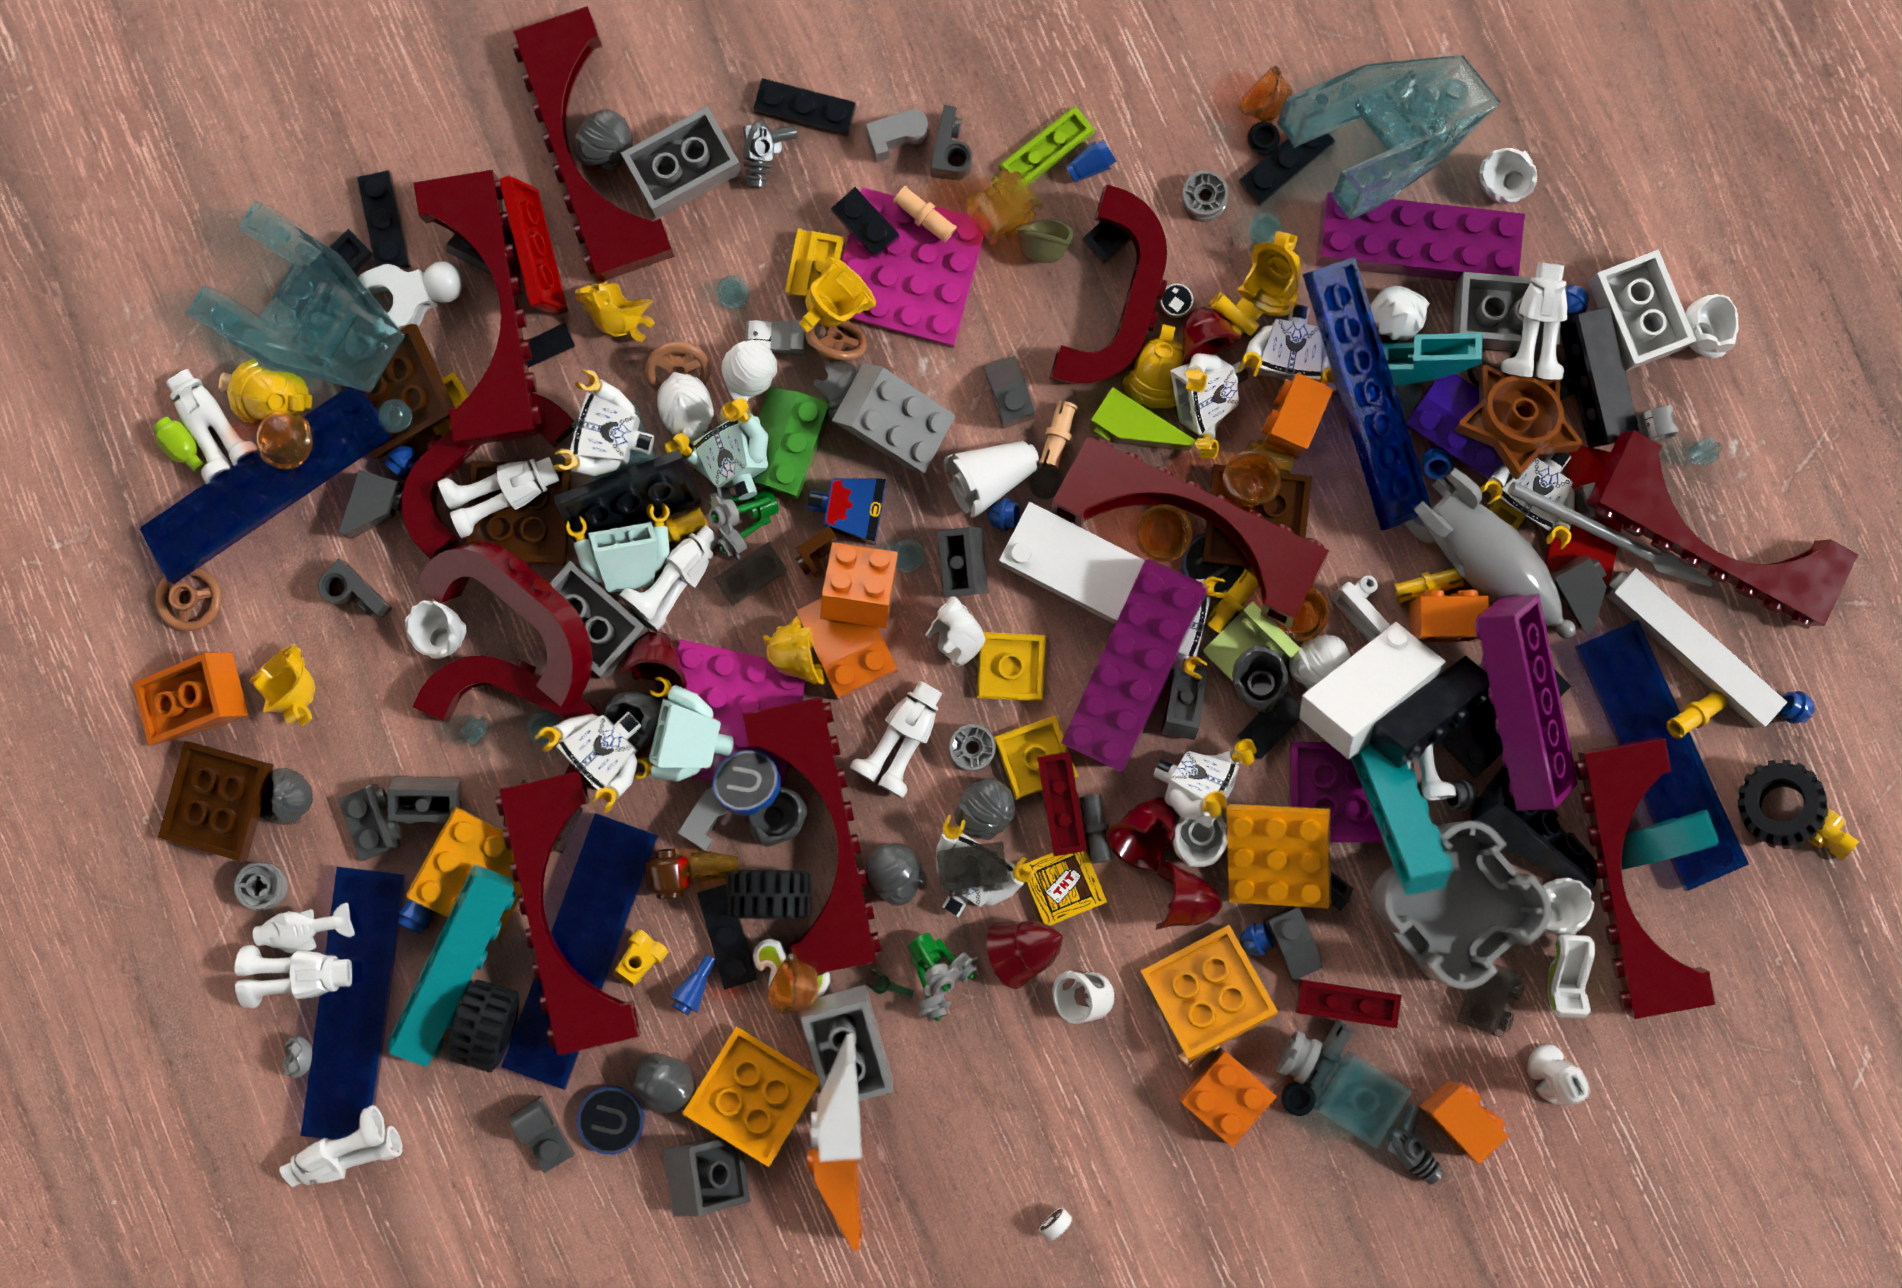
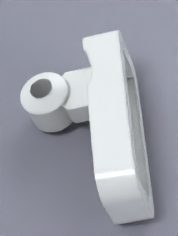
M1367 575L1361 578L1355 586L1351 582H1346L1331 595V600L1361 634L1371 642L1389 628L1390 624L1366 599L1376 591L1378 586L1376 579Z

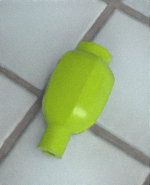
M167 416L153 426L152 429L156 433V444L171 460L178 463H186L193 472H197L204 466V463L196 455L197 444L194 438L181 422L172 421Z

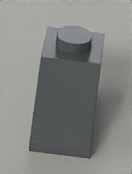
M1015 357L983 366L1002 428L1033 420L1035 410L1025 379Z
M359 470L338 533L353 539L394 518L396 510L400 511L402 509L404 486L397 481Z
M1582 554L1550 574L1580 630L1589 635L1594 631L1607 588L1602 579L1606 576V573L1597 558L1591 560V558Z
M1293 906L1264 920L1292 981L1323 968L1314 938L1299 907Z

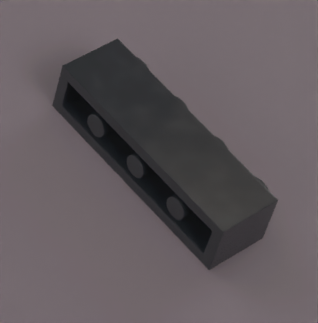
M1610 307L1567 317V320L1562 321L1560 325V333L1588 449L1615 443L1622 432L1632 430L1639 432L1638 420L1630 395V387L1627 382Z
M1464 656L1375 723L1369 744L1398 769L1409 761L1412 763L1416 762L1424 754L1428 746L1432 743L1438 745L1447 736L1450 729L1454 726L1460 728L1466 723L1472 712L1476 709L1482 711L1489 705L1490 683L1488 673L1470 658Z

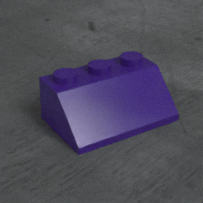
M1457 374L1435 379L1407 418L1406 424L1489 479L1502 463V459L1494 447L1460 434L1455 430L1460 420L1479 404V389Z

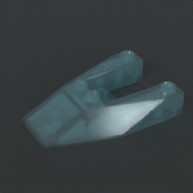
M1464 55L1363 65L1286 98L1277 124L1294 147L1362 118L1388 151L1341 171L1332 193V197L1351 220L1378 208L1439 165L1499 106L1501 101Z
M254 200L239 224L238 229L292 263V266L261 316L219 289L205 285L201 287L186 314L268 367L372 392L405 338V335L339 253L271 206Z

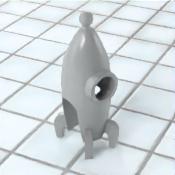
M1455 468L1447 475L1446 478L1456 489L1443 478L1437 479L1432 484L1443 497L1433 509L1422 501L1414 509L1419 517L1411 509L1406 510L1400 517L1417 539L1425 543L1436 541L1458 573L1475 590H1478L1479 594L1488 596V600L1494 604L1501 597L1539 594L1545 625L1555 626L1556 632L1561 638L1568 639L1574 635L1575 625L1570 620H1564L1562 617L1560 597L1544 561L1519 532L1480 504L1482 500L1481 489L1464 473Z

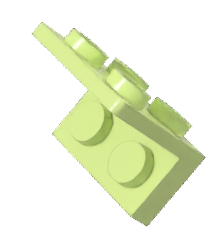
M1253 601L1203 649V653L1232 682L1235 661L1242 653L1254 645L1276 651L1282 657L1284 663L1300 649L1271 619L1260 615L1261 609Z

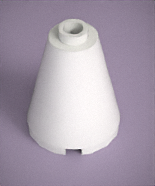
M1018 441L951 454L944 459L945 473L951 471L953 481L949 482L948 485L956 502L965 514L971 512L970 517L973 518L980 515L1035 472L1039 456L1032 444L1028 445L1025 441Z

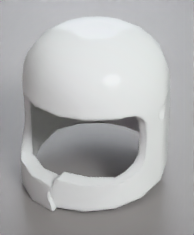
M1066 971L1056 978L1052 989L1053 1002L1057 1011L1064 1020L1073 1024L1103 1018L1111 1011L1114 1004L1115 994L1113 986L1100 973L1086 972L1082 974ZM1067 979H1076L1070 989L1063 990V983ZM1085 987L1084 994L1088 993L1089 996L1085 1000L1090 1007L1081 1006L1076 1003L1074 994L1077 988Z

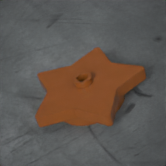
M1483 365L1479 372V404L1460 420L1455 429L1460 434L1494 447L1515 479H1519L1539 455L1578 451L1583 443L1564 418V410L1560 401V379H1535L1518 375L1509 376L1488 365Z

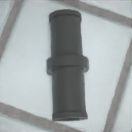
M1101 794L1080 798L1085 821L1083 830L1084 835H1087L1091 864L1112 860L1110 848L1106 842V832L1109 829V823H1105Z
M1336 1019L1333 1028L1322 1045L1317 1062L1307 1078L1308 1082L1310 1081L1311 1084L1322 1089L1335 1063L1339 1064L1342 1060L1340 1055L1350 1037L1354 1034V1029Z

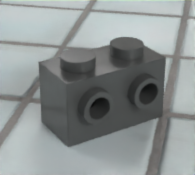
M966 527L938 531L937 547L941 559V585L944 590V597L988 594L982 528Z
M393 777L388 787V821L446 824L454 808L458 807L461 809V778Z

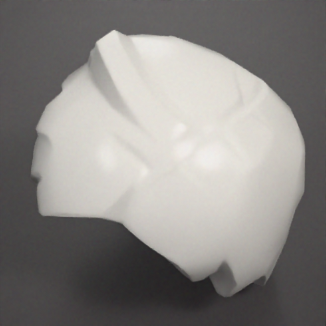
M1513 148L1495 150L1483 160L1480 167V183L1485 194L1499 204L1517 203L1532 193L1537 183L1536 166L1526 151L1521 152Z
M1394 285L1383 289L1377 295L1367 310L1366 318L1369 319L1372 327L1379 328V334L1389 335L1392 340L1400 339L1401 341H1406L1414 337L1423 328L1426 321L1427 308L1430 303L1420 294L1408 288Z
M421 601L418 605L411 608V613L405 619L407 638L413 647L421 654L435 659H441L454 653L461 647L467 632L466 624L461 621L455 611L435 601Z
M1559 878L1546 883L1543 887L1549 895L1552 912L1545 932L1555 936L1576 935L1591 918L1594 908V902L1590 899L1591 891L1581 881L1571 878Z

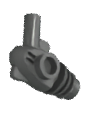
M759 120L753 125L744 126L745 145L743 156L744 159L752 161L744 162L745 167H751V169H745V173L751 174V176H745L748 187L766 188V182L769 181V178L764 177V175H769L770 171L764 169H771L772 165L765 162L773 161L774 153L781 152V141L797 138V130L794 125L770 130L765 122Z
M1407 1105L1401 1129L1393 1128L1388 1132V1143L1385 1150L1392 1154L1412 1174L1420 1177L1421 1181H1426L1429 1185H1432L1442 1177L1443 1170L1440 1168L1439 1162H1436L1431 1151L1427 1150L1426 1145L1421 1140L1423 1138L1422 1131L1415 1127L1420 1108L1414 1105Z

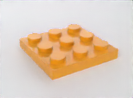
M1229 804L1226 808L1229 902L1329 909L1331 905L1330 809Z
M455 807L406 893V897L448 917L474 864L512 879L516 897L510 910L504 909L499 919L502 924L495 939L497 941L518 904V896L522 895L520 882L515 883L512 877L510 863L515 862L512 849L507 850L503 830Z
M1230 925L1141 970V975L1188 1061L1209 1052L1278 1015V1010Z
M736 1026L682 1114L769 1168L820 1084L817 1075Z

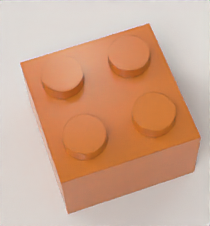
M1296 373L1291 381L1286 379L1284 384L1281 385L1274 404L1279 405L1277 410L1273 409L1271 414L1268 415L1261 430V433L1266 435L1262 444L1299 460L1308 450L1334 388L1300 373Z
M832 542L822 591L820 619L887 628L896 577L898 552Z
M1443 590L1424 591V594H1418L1417 599L1408 603L1409 632L1421 642H1476L1479 640L1475 633L1476 618L1489 608L1488 596H1478V590L1457 591V594H1451V596H1444Z
M1221 1048L1178 1099L1233 1148L1277 1096L1228 1052Z
M1447 1079L1419 1108L1465 1157L1480 1165L1509 1137L1502 1129L1506 1124L1493 1110L1489 1111L1485 1106L1481 1107L1478 1104L1482 1098L1468 1084L1465 1085L1461 1081L1457 1084Z

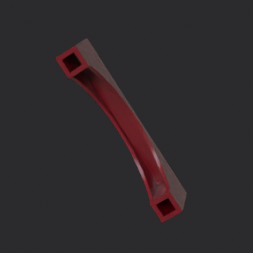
M588 6L513 31L517 42L512 44V48L518 63L524 61L527 72L523 73L522 77L528 93L534 91L537 103L532 104L538 123H545L548 133L542 134L548 152H555L558 163L553 164V168L558 182H565L568 193L564 194L563 198L569 214L574 212L576 214L579 224L573 225L579 243H586L589 254L584 255V259L590 275L596 273L601 282L675 257L661 218L651 221L635 216L610 203L586 182L573 161L567 136V112L571 93L585 62L595 49L603 47Z
M492 169L413 182L418 215L424 223L434 222L450 230L477 251L490 269L500 300V333L490 365L471 394L457 408L448 409L453 442L459 448L539 435L537 425L542 424V415L539 404L534 405L532 392H537V383L534 372L529 373L527 360L532 359V352L529 340H524L522 328L527 327V320L524 308H519L517 296L522 295V288L519 276L513 275L512 264L517 263L514 244L508 243L507 232L512 230L507 211H503L502 200L504 198L498 177Z
M1635 430L1619 434L1586 502L1587 505L1596 509L1594 513L1597 516L1608 521L1616 520L1624 525L1623 530L1638 537L1643 535L1651 539V545L1661 551H1673L1680 555L1679 560L1682 563L1695 568L1700 566L1707 570V576L1721 583H1726L1727 581L1736 586L1735 591L1748 598L1756 597L1764 601L1763 607L1779 614L1784 612L1791 616L1790 621L1797 626L1809 629L1810 626H1825L1858 557L1857 553L1829 539L1814 541L1812 547L1801 554L1771 564L1747 563L1721 554L1696 536L1675 508L1662 474L1659 456L1662 445Z
M1089 436L1087 437L1052 500L1051 513L1079 527H1082L1084 521L1099 514L1118 508L1138 505L1168 506L1198 515L1227 534L1248 560L1261 591L1263 607L1260 615L1289 629L1292 628L1326 561L1329 550L1324 548L1322 543L1313 538H1302L1294 534L1293 530L1286 525L1279 523L1275 525L1264 520L1262 515L1254 510H1243L1233 505V502L1222 495L1214 496L1207 493L1197 483L1193 481L1184 482L1174 477L1169 470L1163 467L1155 468L1148 465L1138 455L1130 452L1125 454L1115 449L1110 442L1098 438L1096 440Z
M823 697L743 713L742 716L749 747L758 745L775 753L798 769L813 784L824 800L836 831L838 866L830 896L822 912L800 940L791 941L790 946L797 978L877 962L876 953L882 952L878 932L871 933L869 920L875 919L871 899L865 900L862 887L868 886L864 866H857L855 854H860L861 848L858 834L851 835L849 821H854L851 801L844 802L842 789L848 788L844 768L837 769L835 756L841 755L837 735L830 736L828 723L834 722L830 702L824 703Z
M1655 737L1578 752L1579 760L1575 761V771L1578 780H1583L1585 793L1581 794V803L1584 812L1589 813L1591 826L1587 827V834L1590 845L1595 846L1598 859L1593 860L1597 879H1602L1604 892H1600V902L1603 911L1608 912L1610 925L1606 926V934L1609 944L1615 947L1616 958L1612 959V966L1616 978L1621 979L1623 991L1618 992L1622 1011H1627V1014L1634 1019L1716 1005L1710 972L1702 967L1691 968L1661 949L1643 930L1634 916L1623 885L1621 868L1622 849L1631 817L1641 799L1663 773L1671 772L1665 739Z
M577 771L499 789L500 796L496 797V806L499 816H505L508 829L503 830V837L507 850L512 849L515 862L510 863L514 882H520L522 895L518 896V905L521 915H527L530 928L525 929V936L529 949L534 948L537 961L532 962L533 973L536 982L541 981L544 994L540 995V1004L543 1014H549L551 1028H547L550 1047H556L559 1056L639 1037L641 1030L634 1000L625 1002L595 987L581 976L558 948L546 918L544 906L546 867L555 842L569 819L581 805L590 803L584 775Z

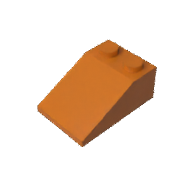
M821 599L796 610L804 628L808 627L812 630L813 648L839 700L898 672V668L878 627L820 619Z
M233 652L202 653L133 682L148 746L158 745L224 726L249 716Z
M819 1148L809 1149V1153H807L808 1174H814V1182L853 1250H860L862 1224L858 1159L820 1161Z

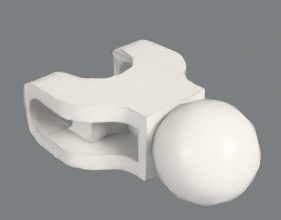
M445 261L435 262L426 269L425 273L419 269L406 272L397 266L384 264L368 270L359 276L361 288L371 293L390 291L393 295V305L390 311L377 318L374 322L376 336L380 338H387L409 324H417L419 326L426 311L437 306L436 302H452L461 295L464 289V277L460 269L453 263Z

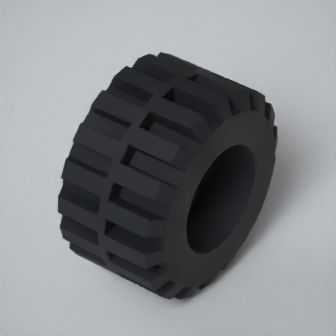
M1783 759L1782 763H1776L1775 760L1768 761V765L1762 767L1761 764L1755 767V772L1752 775L1748 773L1744 778L1745 784L1743 786L1740 785L1738 791L1740 796L1737 799L1740 816L1748 832L1752 833L1759 842L1763 841L1773 848L1782 846L1783 849H1790L1791 845L1797 844L1798 847L1805 845L1804 841L1809 838L1812 841L1817 836L1816 832L1819 829L1822 830L1825 824V816L1827 817L1828 814L1825 790L1821 781L1819 782L1817 779V775L1812 770H1806L1805 765L1801 763L1794 765L1791 764L1790 760ZM1780 787L1792 788L1798 791L1804 801L1801 813L1796 818L1786 822L1773 821L1766 817L1762 810V802L1765 796L1770 791Z
M734 870L727 873V915L740 919H804L811 915L812 874L806 871Z
M479 979L472 983L460 1003L452 1026L448 1046L449 1059L452 1062L491 1073L499 1065L506 1052L516 1023L519 1009L518 992Z

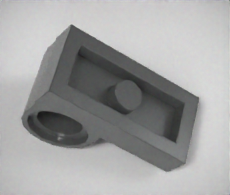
M944 105L931 164V177L961 180L967 177L972 169V152L965 143L952 140V138L958 139L962 119L957 118V107ZM960 155L965 159V163L962 166L954 167L948 163V159L951 156Z
M337 559L319 580L318 590L323 599L333 604L346 605L358 596L359 599L356 603L370 616L375 613L384 617L392 609L347 562L341 559ZM337 580H342L344 591L339 596L334 597L331 592L332 585Z
M1194 669V673L1202 676L1198 680L1186 672L1173 670L1169 700L1162 723V734L1195 740L1200 726L1208 671Z
M543 1096L509 1116L515 1134L523 1144H528L544 1173L575 1155Z

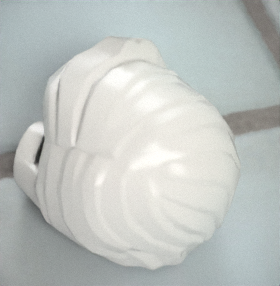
M1718 294L1707 295L1694 301L1687 308L1685 314L1697 340L1690 345V348L1695 353L1715 359L1724 356L1727 351L1735 347L1736 335L1739 329L1737 308L1728 296Z
M753 340L743 341L733 346L726 353L722 361L721 370L732 398L735 400L743 398L748 401L749 398L765 392L771 385L772 378L777 373V361L772 351L763 343Z
M1331 635L1311 636L1300 645V649L1289 659L1291 676L1310 690L1351 657L1350 652L1339 637Z

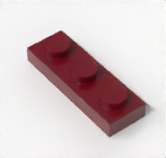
M1064 752L1037 757L1053 856L1087 851L1071 753Z
M1300 979L1296 1013L1397 1028L1402 995Z

